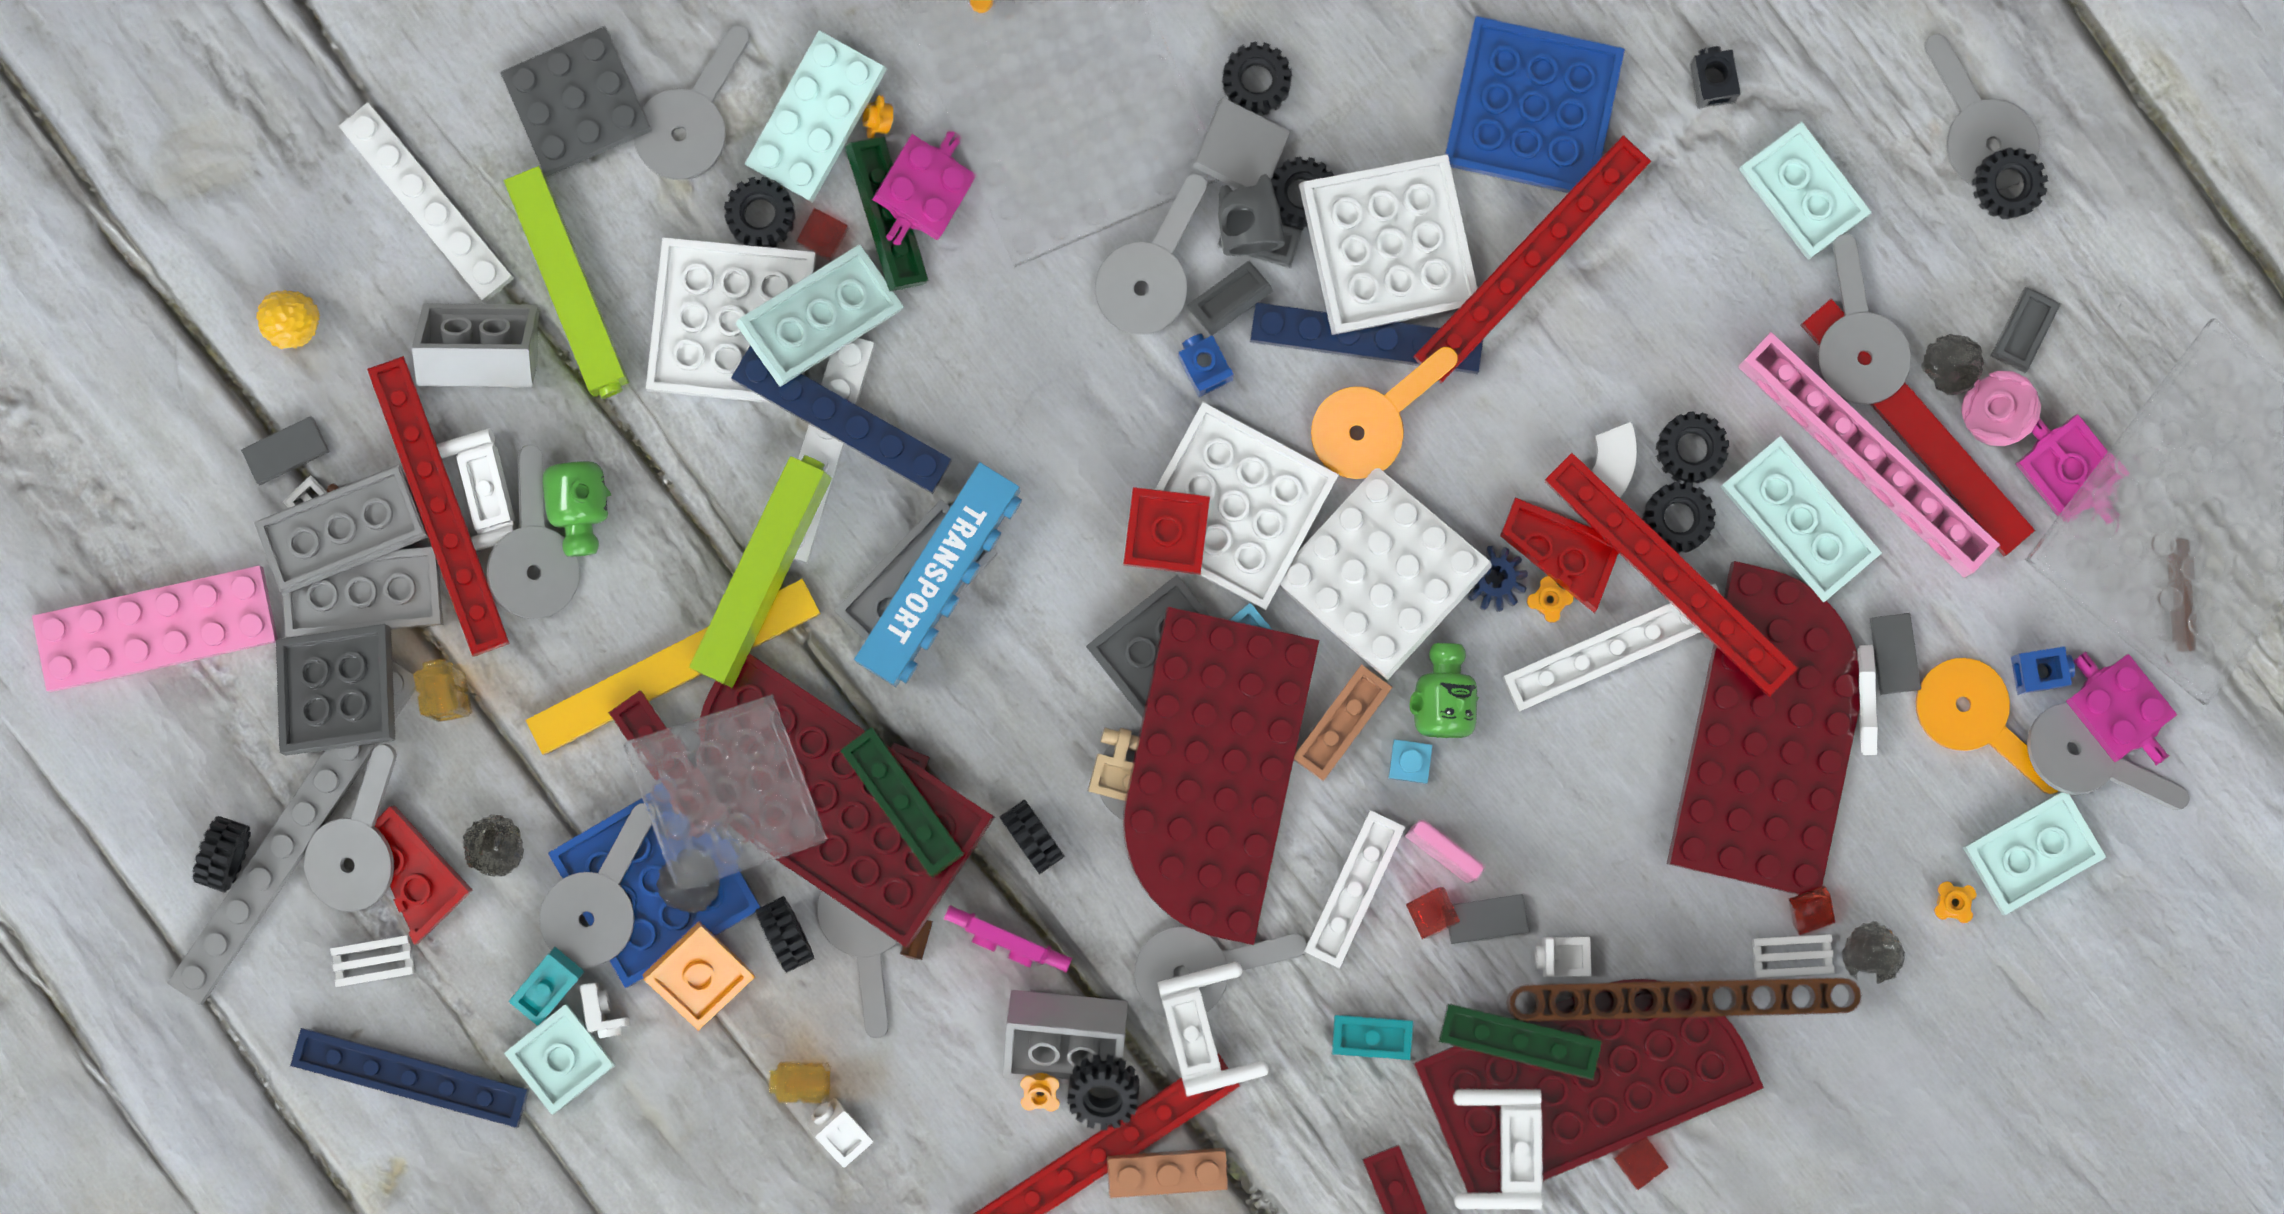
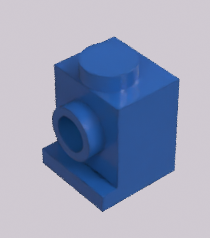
M1200 333L1182 343L1184 350L1178 352V358L1198 397L1233 381L1234 374L1231 368H1229L1213 335L1205 339L1203 334ZM1202 354L1210 356L1212 360L1211 364L1207 367H1202L1197 363V358Z
M2065 646L2020 653L2011 657L2017 695L2072 685L2071 678L2075 677V666L2072 656L2066 654ZM2039 664L2047 667L2048 675L2046 678L2039 677L2037 668Z

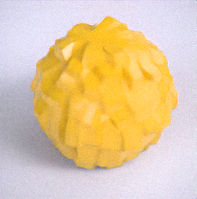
M283 290L271 292V294L264 297L258 306L259 311L256 312L262 336L270 341L272 346L280 349L303 347L316 334L318 321L320 320L317 305L314 304L313 299L306 297L299 291Z

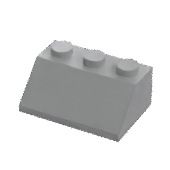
M423 303L412 344L417 386H432L436 388L445 386H470L472 388L484 386L533 387L538 358V305Z
M1011 990L1006 1024L1003 1078L1022 1080L1027 1075L1046 1073L1056 1077L1060 1084L1069 1085L1070 1074H1072L1073 1068L1076 1064L1081 1067V1060L1086 1057L1092 1063L1093 1055L1100 1054L1101 1060H1106L1107 1054L1114 1055L1113 1062L1117 1063L1119 1058L1123 1059L1128 1001ZM1102 1085V1086H1095V1087H1098V1088L1113 1089V1088H1111V1087H1109V1086H1103V1085Z

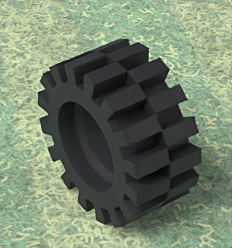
M1250 42L1249 47L1244 45L1238 47V51L1236 53L1232 52L1228 57V62L1225 63L1223 69L1222 83L1225 96H1228L1229 101L1255 114L1263 112V116L1270 114V110H1277L1281 107L1283 100L1285 101L1288 97L1292 78L1289 61L1286 57L1283 58L1281 56V51L1277 47L1273 50L1268 43H1264L1263 46H1257V42ZM1251 66L1266 68L1272 77L1270 87L1260 93H1254L1246 89L1242 82V75L1245 70Z
M2006 148L1982 160L1983 163L1977 166L1975 170L1977 177L1972 179V186H1976V191L1973 192L1974 198L1979 197L1981 203L1978 205L1982 210H1989L1988 214L1993 217L2000 216V219H2009L2029 214L2033 211V208L2038 207L2042 203L2041 197L2046 195L2048 189L2044 188V183L2048 182V176H2043L2042 170L2045 167L2043 163L2038 164L2035 161L2036 155L2033 153L2027 154L2025 153L2026 150L2021 148ZM2004 169L2016 170L2023 178V190L2016 198H2006L1997 189V177Z
M1302 156L1295 157V160L1291 162L1288 159L1283 162L1282 167H1277L1274 171L1271 182L1280 207L1281 220L1285 222L1284 225L1296 226L1300 230L1308 227L1304 207H1298L1290 201L1288 188L1297 180L1310 181L1334 176L1332 171L1326 169L1327 165L1322 161L1318 164L1315 162V158L1308 157V160H1302Z
M751 177L748 178L749 182L745 184L742 181L736 184L738 188L735 191L731 190L728 194L729 201H725L724 205L726 214H724L725 221L730 232L739 243L742 242L747 246L777 247V243L781 240L784 242L788 238V232H792L794 228L793 221L796 219V213L789 193L781 187L780 183L775 180L771 182L767 177H762L761 180ZM756 200H766L775 209L772 222L765 227H754L746 221V209L749 204Z
M1695 411L1687 412L1685 415L1680 414L1664 427L1656 443V449H1658L1656 457L1658 462L1662 463L1663 467L1661 469L1665 474L1669 472L1672 475L1671 479L1675 481L1682 480L1684 481L1683 484L1686 482H1696L1698 484L1713 477L1723 467V463L1727 460L1729 454L1727 453L1729 440L1725 439L1727 433L1724 427L1721 429L1717 425L1719 423L1718 420L1715 418L1709 419L1706 413L1695 414ZM1697 434L1704 439L1707 445V453L1704 459L1699 462H1688L1680 456L1678 442L1682 436Z
M1678 481L1670 485H1664L1652 495L1645 505L1646 509L1642 520H1645V523L1679 554L1680 552L1687 553L1692 551L1709 538L1710 532L1715 526L1714 516L1716 511L1715 508L1712 509L1711 503L1713 501L1710 496L1706 497L1703 494L1705 490L1701 487H1693V483L1686 482L1681 484ZM1681 503L1691 509L1694 521L1689 530L1675 532L1666 525L1664 515L1668 506Z
M1025 799L999 817L1039 875L1065 857Z
M221 816L215 817L214 821L212 820L209 830H206L204 834V841H201L199 845L200 851L195 857L197 862L193 866L194 874L192 876L195 883L224 893L231 888L232 883L234 884L237 872L240 873L241 863L246 857L245 851L249 847L250 842L248 840L251 837V832H249L250 827L248 825Z
M784 896L755 910L765 937L769 941L771 949L785 973L815 959L807 937Z
M1100 1054L1093 1055L1092 1063L1086 1057L1081 1060V1067L1076 1064L1072 1074H1070L1067 1104H1070L1069 1110L1072 1115L1077 1113L1076 1120L1080 1123L1087 1119V1127L1094 1129L1095 1123L1101 1124L1100 1130H1107L1108 1123H1112L1114 1129L1119 1128L1121 1120L1128 1123L1131 1120V1114L1135 1115L1137 1111L1140 1088L1139 1077L1135 1075V1069L1132 1065L1125 1068L1126 1060L1119 1058L1117 1063L1113 1062L1114 1055L1107 1054L1106 1060H1101ZM1103 1085L1115 1089L1119 1094L1112 1098L1103 1099L1092 1095L1089 1089Z

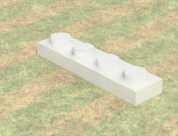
M1371 810L1369 811L1304 950L1305 953L1334 967H1341L1405 826Z

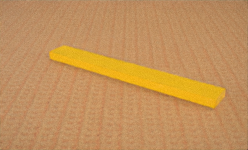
M803 578L778 591L751 650L821 614ZM708 627L526 719L525 721L541 753L546 755L613 721L608 712L640 690L650 702L703 675L689 668Z

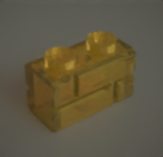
M446 659L422 663L423 669L416 670L417 672L413 674L416 691L421 693L417 697L420 715L436 722L469 717L472 714L470 697L465 694L468 691L466 674L454 668L452 662L446 663Z
M780 1062L777 1069L770 1070L769 1093L776 1094L778 1102L821 1104L827 1102L828 1098H830L831 1066H829L828 1062Z

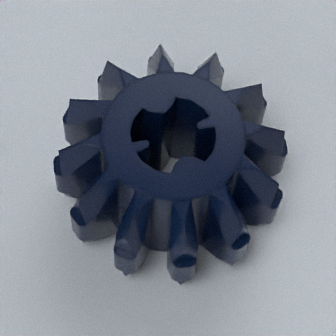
M1493 546L1486 548V557L1491 561L1492 567L1476 583V590L1467 597L1472 602L1481 595L1483 597L1480 604L1481 610L1485 611L1490 601L1494 600L1495 610L1501 612L1504 608L1503 598L1509 605L1514 606L1518 603V600L1513 592L1518 594L1526 592L1527 587L1516 582V580L1526 578L1528 572L1526 570H1514L1522 561L1520 556L1515 557L1510 563L1506 560L1509 555V548L1504 547L1500 552L1499 558L1496 557ZM1491 570H1497V576L1501 573L1504 577L1498 588L1491 587L1493 582L1489 585L1486 583L1485 578L1489 576Z

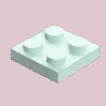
M568 1004L562 1006L504 1052L551 1115L557 1113L616 1066L593 1035L587 1032L586 1026Z

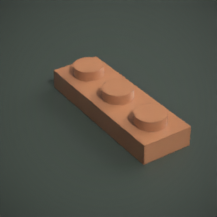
M1361 664L1296 752L1294 761L1321 781H1324L1393 687Z
M1224 1148L1107 1156L1110 1198L1227 1190L1226 1151Z

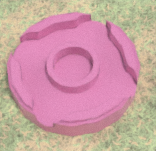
M1996 371L1990 373L1989 377L1983 380L1978 379L1970 386L1963 398L1961 412L1967 429L1978 441L1989 446H2007L2019 442L2032 432L2039 420L2041 403L2038 392L2026 377L2013 371Z

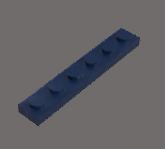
M1257 303L1255 304L1250 343L1419 366L1420 364L1413 358L1414 355L1440 328L1395 322L1332 335L1327 312ZM1483 340L1454 371L1472 374L1479 373Z
M751 345L731 377L732 381L931 494L936 490L952 462V459L803 374L798 375L779 387Z
M307 1028L300 1029L290 1066L514 1128H519L530 1090Z

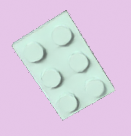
M1800 122L1739 168V171L1808 260L1834 242L1839 235L1845 234L1872 213L1803 122Z
M2063 792L2055 794L1963 847L2002 915L2012 912L2106 858L2071 796Z

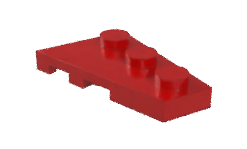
M1515 497L1500 537L1595 614L1619 553L1593 528Z
M393 805L377 818L375 827L384 835L390 845L394 859V873L390 888L395 897L393 899L399 913L402 912L410 929L408 933L415 945L420 943L473 889L399 809Z

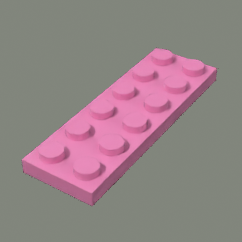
M260 565L32 616L46 691L48 692L276 643L278 639L264 569Z

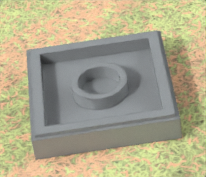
M1222 97L1217 104L1192 167L1237 189L1254 186L1261 175L1267 174L1270 179L1272 178L1290 131Z

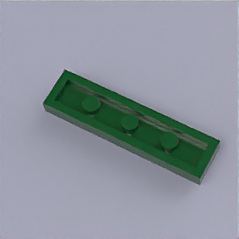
M885 137L849 143L845 150L889 292L924 285L929 279L913 229L909 228L900 245L893 244L899 230L891 241L886 238V235L891 230L896 219L888 209L872 200L893 165Z
M869 728L840 750L931 877L934 878L965 855L874 728Z
M1447 1003L1438 1041L1591 1080L1594 1078L1602 1044L1600 1040Z

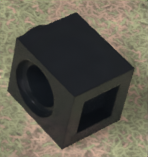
M1719 46L1699 50L1698 55H1695L1689 64L1697 108L1735 103L1741 92L1733 50L1721 51ZM1708 68L1718 69L1723 75V82L1713 83L1709 81L1705 75V70Z

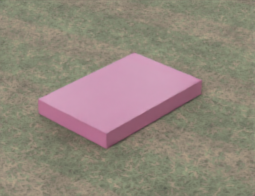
M1420 820L1412 825L1405 835L1407 839L1465 883L1476 880L1485 869L1483 864L1425 820Z

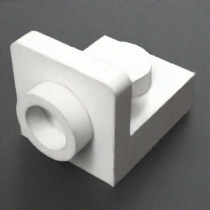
M600 983L580 986L587 1032H598L599 1039L622 1035L621 1027L630 1026L629 1018L606 1021L605 1014L611 1013L607 989L601 990Z
M836 1098L832 1099L829 1103H823L818 1106L812 1113L811 1119L807 1122V1126L814 1137L843 1168L873 1143L871 1137L850 1116Z

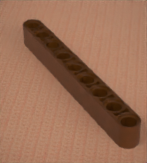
M1848 978L1522 985L1510 991L1507 996L1506 1006L1512 1017L1522 1021L1840 1014L1852 1012L1858 1007L1861 1001V991L1856 982ZM1839 984L1844 986L1849 994L1847 1003L1842 1007L1835 1005L1831 997L1832 990ZM1799 985L1805 987L1810 995L1808 1004L1803 1008L1796 1006L1792 1000V992ZM1759 986L1766 988L1771 997L1770 1003L1764 1009L1758 1008L1752 999L1753 992ZM1720 987H1724L1731 994V1003L1724 1010L1717 1008L1713 1002V994ZM1680 988H1685L1692 995V1004L1684 1011L1678 1009L1673 1000L1674 994ZM1640 989H1646L1653 997L1651 1008L1645 1012L1637 1009L1634 1003V996ZM1601 990L1610 992L1614 999L1613 1007L1605 1013L1599 1011L1594 1002L1596 994ZM1524 991L1532 994L1536 1002L1534 1010L1529 1014L1519 1012L1515 1004L1517 996ZM1561 991H1568L1575 1000L1573 1009L1566 1014L1560 1012L1555 1005V998Z

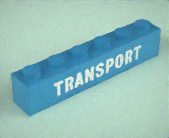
M979 462L854 658L857 664L894 687H897L900 681L905 684L909 681L918 666V663L913 660L921 648L926 651L930 648L939 633L934 627L941 616L944 615L948 618L957 606L960 598L955 594L963 582L969 585L979 571L981 565L976 563L981 553L984 549L990 552L997 543L1002 533L997 530L1004 517L1011 519L1022 502V499L1018 497L1021 492L1018 485Z

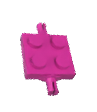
M947 131L939 148L931 146L914 134H911L872 200L888 209L896 219L891 230L886 235V238L891 241L899 230L893 244L900 245L909 228L921 230L935 240H938L977 176L957 163L952 157L959 142L962 140L957 134L949 146L955 132Z
M2078 414L2073 415L2059 428L2049 430L2039 417L2037 424L2032 430L2037 441L2032 450L2015 463L2016 466L2062 523H2068L2082 510L2093 508L2105 522V525L2111 523L2119 514L2105 499V496H2107L2111 487L2126 475L2124 470Z
M2086 651L2073 660L2087 680L2081 689L2066 700V702L2111 759L2117 762L2130 751L2140 749L2141 747L2156 766L2168 758L2170 755L2166 753L2155 737L2158 735L2161 727L2177 716V713L2132 657L2127 654L2112 666L2102 669L2097 667Z
M950 904L944 920L965 928V931L974 934L972 943L995 952L997 945L1011 950L1008 958L1027 967H1031L1033 961H1036L1043 965L1053 966L1065 973L1067 972L1072 957L1051 949V946L1044 948L975 918L976 914L973 912L970 914Z

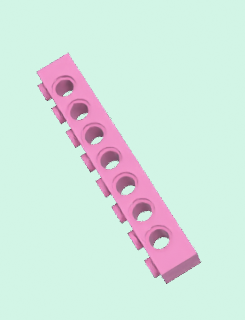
M1772 332L1738 366L1743 373L1962 577L1965 578L1973 574L2000 546L1996 540Z

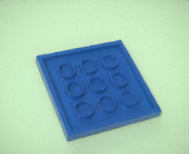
M1475 16L1445 155L1448 154L1450 167L1569 193L1602 158L1625 48Z
M660 788L548 852L562 879L576 873H598L632 809L642 803L648 804L654 809L655 820L620 883L633 905L634 928L626 947L610 960V963L625 988L642 980L643 974L699 921L717 936L756 913L755 910L761 907L717 829L714 827L696 840ZM591 912L582 913L589 926L594 923L593 914Z

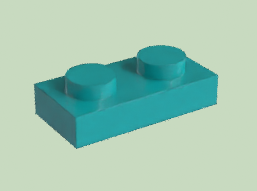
M554 947L508 1002L539 1026L585 971L558 948Z
M1334 1015L1332 1054L1411 1060L1413 1021Z

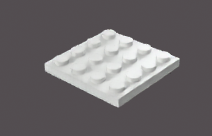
M1448 154L1305 181L1299 184L1332 335L1455 311L1477 290Z
M662 237L646 390L771 403L731 379L750 346L735 323L742 316L814 273L816 253Z
M1202 402L1155 490L1210 496L1201 575L1198 576L1266 611L1339 474Z
M1375 468L1296 553L1279 587L1388 680L1487 573L1492 564L1491 561L1380 468Z

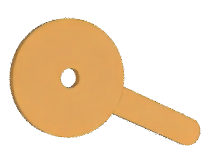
M1451 347L1440 348L1385 395L1372 388L1353 386L1338 390L1327 397L1318 407L1311 426L1312 444L1320 461L1329 470L1351 479L1367 478L1375 468H1380L1382 471L1387 469L1398 456L1403 444L1404 427L1400 412L1457 364L1458 355L1456 351ZM1355 425H1359L1364 429V437L1360 440L1353 439L1350 434L1351 428Z
M1954 658L1936 665L1925 675L1920 683L1921 690H1918L1916 694V713L1921 727L1933 741L1945 748L1957 751L1974 750L1989 744L2043 793L2054 794L2058 792V790L2052 788L2040 778L2031 764L2027 745L2005 726L2010 710L2009 694L2005 683L1995 670L1975 659ZM1959 697H1964L1969 701V709L1966 712H1961L1956 707V700Z

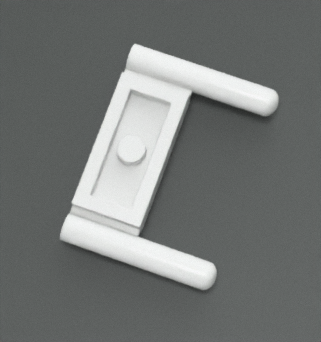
M491 428L437 444L441 458L458 454L456 458L474 530L478 534L471 537L476 551L495 546L504 535L517 529L514 524L516 520L497 447H495V437Z
M1231 962L1157 982L1187 1096L1266 1076L1269 1072L1268 1064L1263 1060L1223 1071L1220 1069L1199 987L1241 976L1242 966L1238 962Z
M1456 1090L1454 1102L1457 1105H1501L1502 1193H1458L1454 1199L1455 1206L1458 1209H1542L1541 1090Z

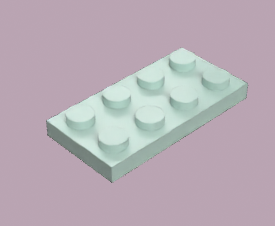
M819 30L746 160L745 165L769 179L777 181L785 188L813 203L887 68Z
M859 244L742 316L735 324L779 387L894 316L904 306L893 291L889 292L887 282Z
M1781 436L1720 486L1797 577L1811 587L1823 603L1882 554L1878 547Z

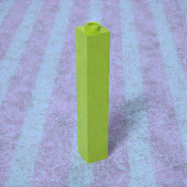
M537 166L503 180L588 391L593 397L600 395L602 399L622 392V386L628 384L629 380L545 174L540 166Z
M804 455L802 460L792 456L789 457L689 668L733 688L832 480V477L823 471L825 464L807 455Z

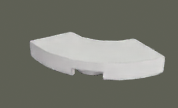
M1631 422L1594 437L1597 453L1594 467L1591 471L1619 498L1627 489L1636 464L1637 445Z
M1859 645L1861 753L1863 752V755H1877L1873 645Z

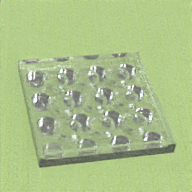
M773 695L627 741L623 746L677 892L822 844L827 840Z

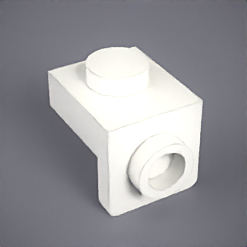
M1590 937L1542 938V945L1535 947L1536 969H1543V977L1591 976Z

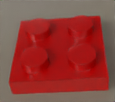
M1133 487L1123 566L1201 575L1210 496Z

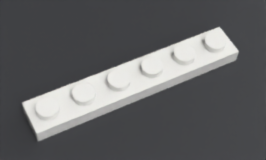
M366 103L338 126L484 303L514 279L369 103Z
M857 338L830 355L821 385L857 405L875 343ZM810 424L798 459L802 460L803 456L807 455L825 464L823 471L832 477V480L794 558L796 561L807 564L845 445Z
M1716 583L1712 584L1711 586L1719 592ZM1669 603L1509 673L1502 678L1517 712H1520L1700 633V631Z

